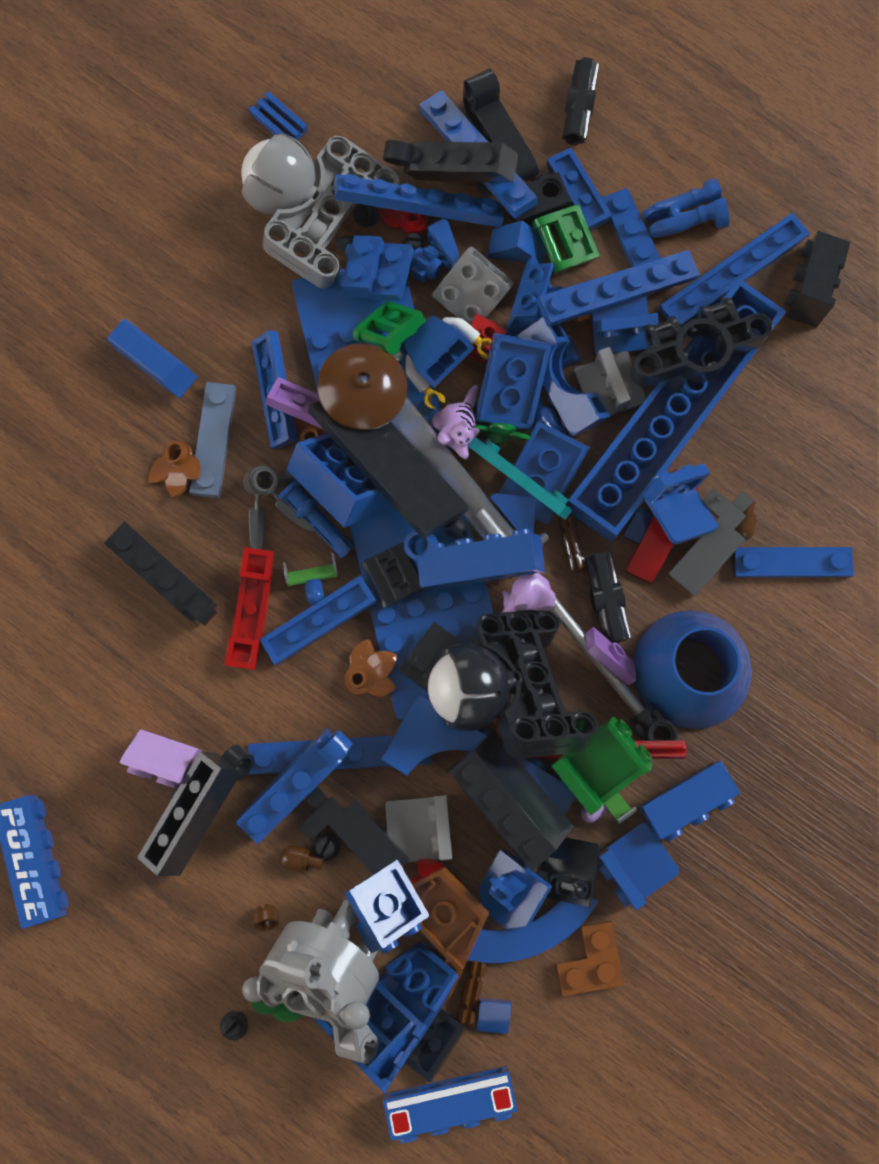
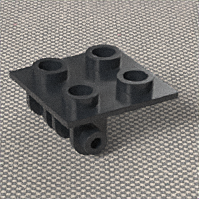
M434 621L398 670L428 692L429 676L440 652L451 645L462 642Z
M565 838L557 850L542 862L541 871L535 872L552 886L546 898L590 907L601 844Z

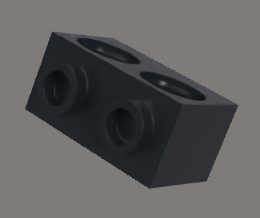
M559 172L551 175L543 174L536 178L535 181L527 183L526 185L537 196L538 204L515 219L510 213L509 215L513 223L522 220L533 228L532 221L570 207L571 198ZM550 193L555 197L548 198L544 194Z

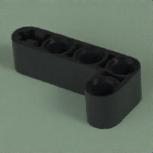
M488 68L464 80L463 104L474 126L488 142H502L518 153L515 172L525 182L537 176L539 168L533 154L499 100L500 85L494 71Z

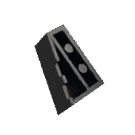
M817 231L812 240L807 239L801 252V256L805 257L803 264H798L792 279L796 281L795 288L789 290L784 305L788 306L785 317L815 328L819 326L835 305L836 299L832 295L834 289H838L841 279L838 277L841 269L843 270L850 241L821 231Z

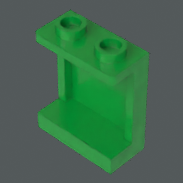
M614 716L598 727L596 734L584 751L563 754L552 764V768L590 815L601 809L606 801L642 774L646 775L650 772L653 766L650 762L652 756L642 744L637 746L630 737L632 731L628 725L621 719L617 721Z

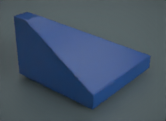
M639 507L624 537L639 544L652 515Z

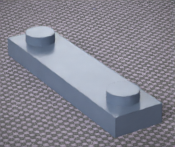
M206 382L195 457L199 459L201 464V473L198 480H191L190 494L192 496L221 499L236 396L235 385Z

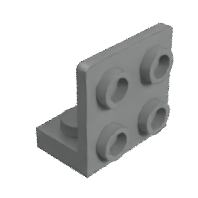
M471 246L432 293V296L457 318H462L468 324H471L476 314L486 318L513 286L514 282Z
M446 795L387 801L385 803L388 835L409 857L407 862H416L422 858L435 860L452 859Z

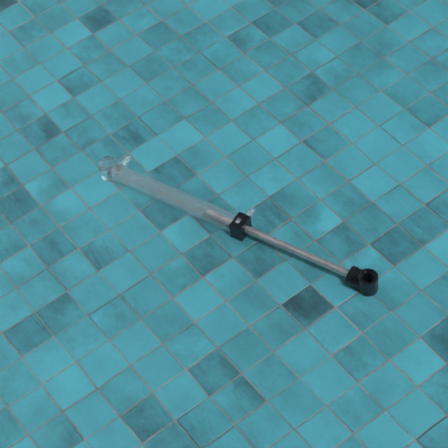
M400 351L393 355L397 361L403 359ZM360 376L358 378V380L361 383H367L369 381V379L366 376ZM406 396L401 411L391 421L394 426L469 505L467 512L463 515L482 539L483 536L489 534H501V537L512 536V531H514L448 447L438 440L436 432ZM546 533L539 535L541 536L542 546L549 540ZM556 598L555 605L550 610L558 616L565 629L634 715L628 722L638 733L640 740L655 741L653 732L655 728H658L664 734L663 741H677L678 733L675 725L665 720L652 702L643 707L623 681L587 652L586 634Z

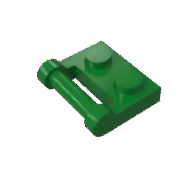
M579 204L541 216L532 221L535 231H538L551 263L554 264L553 275H558L600 257ZM554 224L568 259L562 260L549 225Z
M387 300L356 326L353 331V338L357 342L376 345L388 354L395 355L399 352L401 343L406 338L414 335L426 320L422 312ZM379 329L389 334L385 337L373 331Z

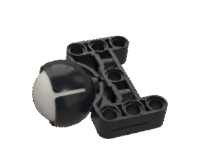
M549 610L483 614L479 617L470 638L471 644H455L442 650L429 676L428 694L431 704L441 716L444 724L457 731L471 732L488 726L498 718L500 719L498 728L503 740L504 749L514 758H530L584 751L598 730V722L588 712L566 713L543 650L550 646L560 627L558 616Z

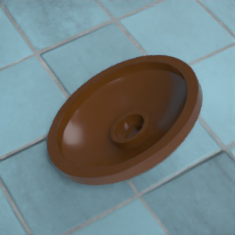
M361 343L344 346L326 359L319 372L317 390L323 409L335 422L353 430L366 431L388 424L399 414L407 395V380L403 368L393 355L388 354L378 346ZM360 376H366L369 379V381L367 383H361L358 380V378Z

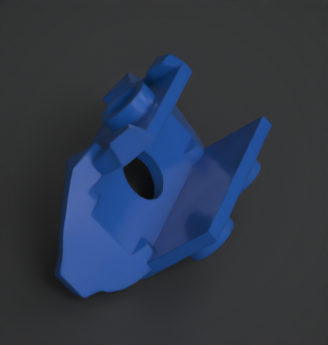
M534 256L527 260L510 320L506 327V335L517 337L518 334L543 317L536 302L539 296L564 289L559 285L558 287H552L549 282L554 264H540Z

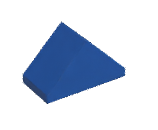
M521 220L501 226V228L492 229L488 257L526 263L530 257L534 256L540 264H543L546 249L539 232Z
M496 493L490 497L517 530L530 529L531 533H534L537 498Z

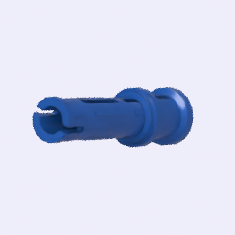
M294 480L277 496L280 500L284 499L296 512L295 516L304 519L334 550L340 559L355 547L316 506L318 504L317 500L314 497L310 498L299 486L297 480Z

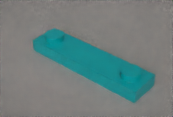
M474 437L468 447L566 520L572 512L565 505L568 501L566 497L555 489L550 494L497 454L500 448L486 438L484 442H481Z

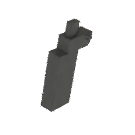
M714 488L704 498V503L709 511L718 518L716 520L718 528L713 533L702 536L668 573L673 580L693 597L746 540L734 530L746 517L743 512L754 501L744 491L732 503Z

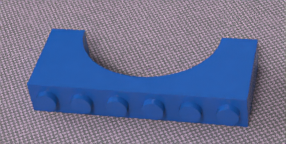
M426 694L425 698L419 695L392 737L380 760L408 776L411 770L426 757L446 750L468 752L491 732L485 728L471 732L451 729L444 724L441 716L434 709L429 699V694ZM532 757L529 761L524 758H517L565 815L575 795L560 776L556 774L553 777L545 772L547 766Z

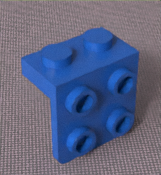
M704 463L693 467L685 465L678 471L672 473L664 471L654 477L651 487L643 495L649 508L673 544H679L713 533L718 528L716 520L696 490L710 474Z
M646 823L638 824L602 850L599 854V864L597 865L599 872L605 880L611 879L617 887L614 893L625 908L630 906L635 910L640 909L647 903L645 898L679 873L678 866Z

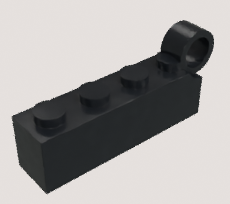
M387 140L383 154V161L392 165L404 166L403 172L414 179L433 181L513 183L518 153L502 142H414L409 144L397 140Z
M125 521L104 542L109 549L196 627L201 623L206 626L217 614L214 609L218 605Z
M240 745L231 746L224 752L222 757L218 753L200 751L137 858L156 876H180L236 781L245 777L254 764L253 755Z

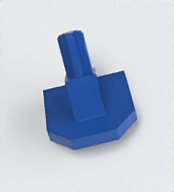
M502 849L499 851L478 889L481 904L489 912V916L505 929H512L531 924L552 886L535 872L526 868L521 861L507 850Z

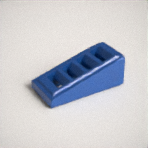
M443 218L428 227L427 242L441 252L439 255L441 257L440 260L444 262L445 268L450 272L460 259V255L449 222L446 218Z

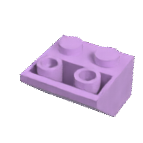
M140 729L123 754L120 763L129 766L127 769L128 773L152 779L153 775L158 776L157 783L172 788H179L200 751L203 752V750Z

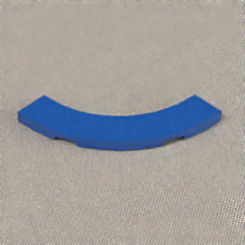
M592 897L590 907L558 901L528 926L502 930H481L468 960L483 963H507L538 955L553 948L578 929L591 914L598 901ZM429 941L428 945H430V946L436 948V947Z

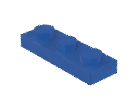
M572 147L547 159L546 166L551 174L559 172L571 198V206L579 204L590 231L611 221V212Z
M628 188L602 197L612 214L611 221L609 222L630 267L660 259Z

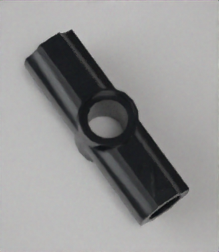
M583 57L580 60H576L574 65L571 87L569 86L565 106L566 118L562 140L566 141L569 145L577 146L585 143L587 138L589 118L592 117L596 97L594 89L599 64L592 58Z
M602 552L586 557L585 563L591 584V604L594 613L598 614L602 635L612 643L631 639L624 611L626 607L625 595L621 583L617 582L611 553Z

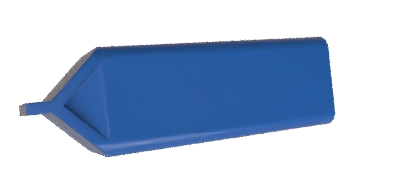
M123 319L107 338L112 348L179 399L198 378L185 364L127 319Z

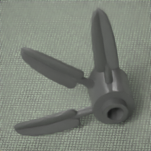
M258 466L251 468L244 475L243 485L245 490L255 496V507L249 508V539L251 548L262 549L265 509L260 506L261 496L271 494L278 500L275 506L295 524L307 531H314L304 519L295 516L296 512L284 499L280 500L277 497L279 494L275 489L278 482L285 481V485L288 486L296 480L287 470L284 472V476H277L272 468ZM257 476L260 477L262 480V485L260 487L257 485L256 482Z

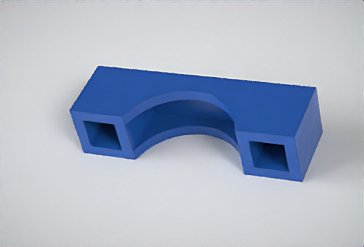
M542 317L517 335L520 338L552 344L543 385L548 392L547 398L550 404L557 409L561 416L563 428L571 436L585 434L611 417L598 392H581L567 382L562 370V357L570 341L560 323L547 327Z

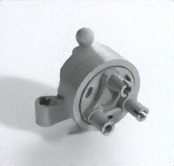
M344 900L335 918L328 911L318 909L311 923L304 921L288 923L261 965L260 975L248 978L243 984L242 991L245 999L250 1002L263 1000L270 1008L284 1003L293 1013L330 1022L333 1026L336 1054L342 1058L369 1064L374 1060L378 1051L377 1036L367 1025L370 1013L366 1006L379 981V973L372 962L378 951L370 953L363 940L359 947L348 940L350 937L349 930L357 916L353 908L349 907V901Z

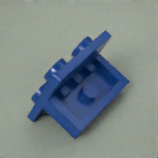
M647 296L591 313L595 354L597 355L599 350L610 347L612 354L649 349L644 335V326L647 324L657 325L659 323L658 313L648 314Z

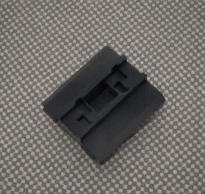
M399 543L388 548V550L375 554L362 563L383 608H389L425 589L420 587L419 571L413 559L405 552L404 543Z

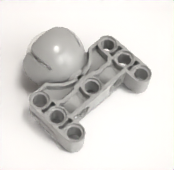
M279 133L271 139L257 143L245 156L241 169L243 182L242 196L255 210L273 216L264 229L262 241L264 251L315 286L328 288L335 282L339 270V261L325 248L357 205V203L335 200L333 182L335 181L336 174H353L359 178L370 180L382 179L394 184H399V178L392 169L342 136L331 137L317 155L316 161L313 162L306 148L298 140L289 135ZM333 153H339L341 157L335 156ZM356 169H362L365 171V173H361ZM325 210H333L336 214H329ZM276 235L281 237L282 240L275 241L270 236ZM294 252H303L307 257H298ZM318 268H327L331 273L324 274Z

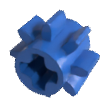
M431 245L428 248H417L414 251L410 266L413 272L412 277L422 283L426 279L434 281L444 266V262L440 260L441 257L439 256L441 252Z

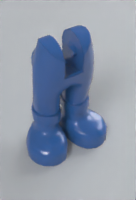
M715 178L706 180L703 183V187L699 190L698 188L691 189L689 192L656 202L644 210L643 215L646 222L657 221L649 227L651 237L675 235L697 224L706 223L707 220H712L718 229L727 228L729 226V212L725 198H721L722 190L718 181ZM691 207H696L695 209L686 212H680Z

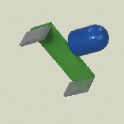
M331 553L333 564L289 573L287 572L285 562H283L287 586L306 583V599L310 604L314 605L324 599L323 584L320 580L338 576L334 553Z

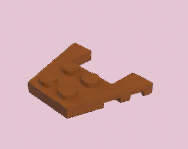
M443 867L411 884L429 914L428 918L420 922L422 927L420 931L446 958L444 963L459 975L445 1000L446 1002L455 990L489 912L446 867Z

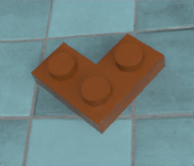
M612 921L580 926L586 958L556 963L561 995L568 996L624 986Z

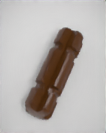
M569 515L566 520L560 517L558 521L560 529H563L561 536L565 555L569 557L567 560L568 569L571 572L582 571L586 568L584 557H581L583 551L579 532L575 530L577 527L576 518L574 515Z
M469 962L467 971L469 977H466L461 999L463 1005L459 1008L458 1021L461 1023L473 1024L475 1021L476 1010L474 1009L478 1007L483 984L481 977H484L486 964L483 962Z

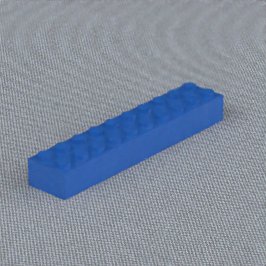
M741 279L736 281L724 297H729L733 301L740 319L757 313L768 316L773 324L772 331L786 313L784 309ZM750 328L755 335H761L758 329ZM698 335L684 349L689 356L688 360L696 365L705 366L713 361L716 363L720 361V352L717 353L715 342L707 336ZM758 349L729 358L722 371L709 381L694 382L680 375L659 382L570 497L566 506L572 510L571 514L612 544L645 500L643 495L653 484L654 477L668 470Z

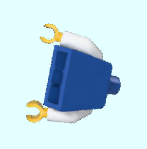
M430 316L417 329V332L404 343L408 352L405 366L406 375L420 393L424 392V402L430 408L436 409L432 404V398L435 395L438 396L441 402L445 403L444 395L432 390L430 385L435 388L474 349L473 343L477 346L481 357L488 359V355L482 350L487 345L491 346L492 340L479 337L480 333L462 318L445 317L440 320L436 316Z

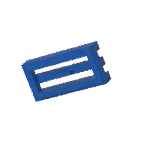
M269 91L264 94L265 98L263 100L260 98L257 101V106L254 107L252 105L249 108L250 114L273 135L285 133L261 113L263 110L296 140H299L308 131V125ZM269 104H270L271 106H273L280 114H282L288 121H290V122H291L296 128H298L299 130L297 131V130H296L291 124H289L282 116H280L274 109H272V108L269 106Z

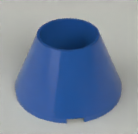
M687 610L666 615L653 623L644 632L634 651L633 662L636 673L634 685L641 701L645 706L652 702L663 718L670 721L676 727L703 729L717 725L732 716L742 705L748 694L751 684L752 666L747 647L739 634L728 623L712 614ZM682 641L701 642L711 648L716 654L720 663L721 674L719 682L712 692L697 691L689 687L679 676L675 656L677 648Z

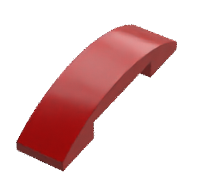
M654 514L625 569V572L649 584H652L673 546V543L670 542Z
M244 547L239 575L241 582L232 636H229L225 666L252 670L256 668L261 648L260 639L263 638L269 605L274 551Z

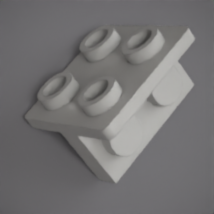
M610 347L599 350L594 362L576 367L574 370L581 392H598L610 416L641 406L646 400L642 386L635 384L631 378L633 364L627 351L613 355Z

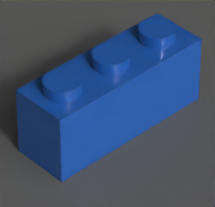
M716 761L637 808L658 840L665 838L669 842L683 834L681 828L687 824L692 823L693 826H696L709 818L707 814L709 811L716 807L721 811L734 804L733 797L740 794V791L722 761Z

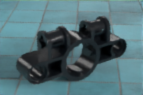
M727 297L722 299L721 303L709 307L706 305L700 306L698 309L699 318L689 321L682 328L675 316L668 317L667 321L654 326L647 324L644 326V335L650 350L639 354L631 370V378L635 384L642 387L651 386L680 375L694 382L709 381L722 371L729 358L761 347L772 332V321L768 316L761 313L740 319L733 301ZM750 328L758 329L761 335H755ZM698 335L707 336L715 342L717 353L720 352V361L718 363L713 361L705 366L694 364L688 360L689 356L682 348V340L688 336L690 338L698 337ZM647 365L653 372L645 373L641 370L640 366Z

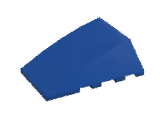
M421 942L386 966L387 971L379 977V981L366 1004L370 1013L367 1025L377 1036L378 1051L374 1060L369 1064L353 1062L384 1094L403 1064L425 1035L459 977L452 968ZM315 1018L314 1020L334 1040L333 1026L330 1022Z

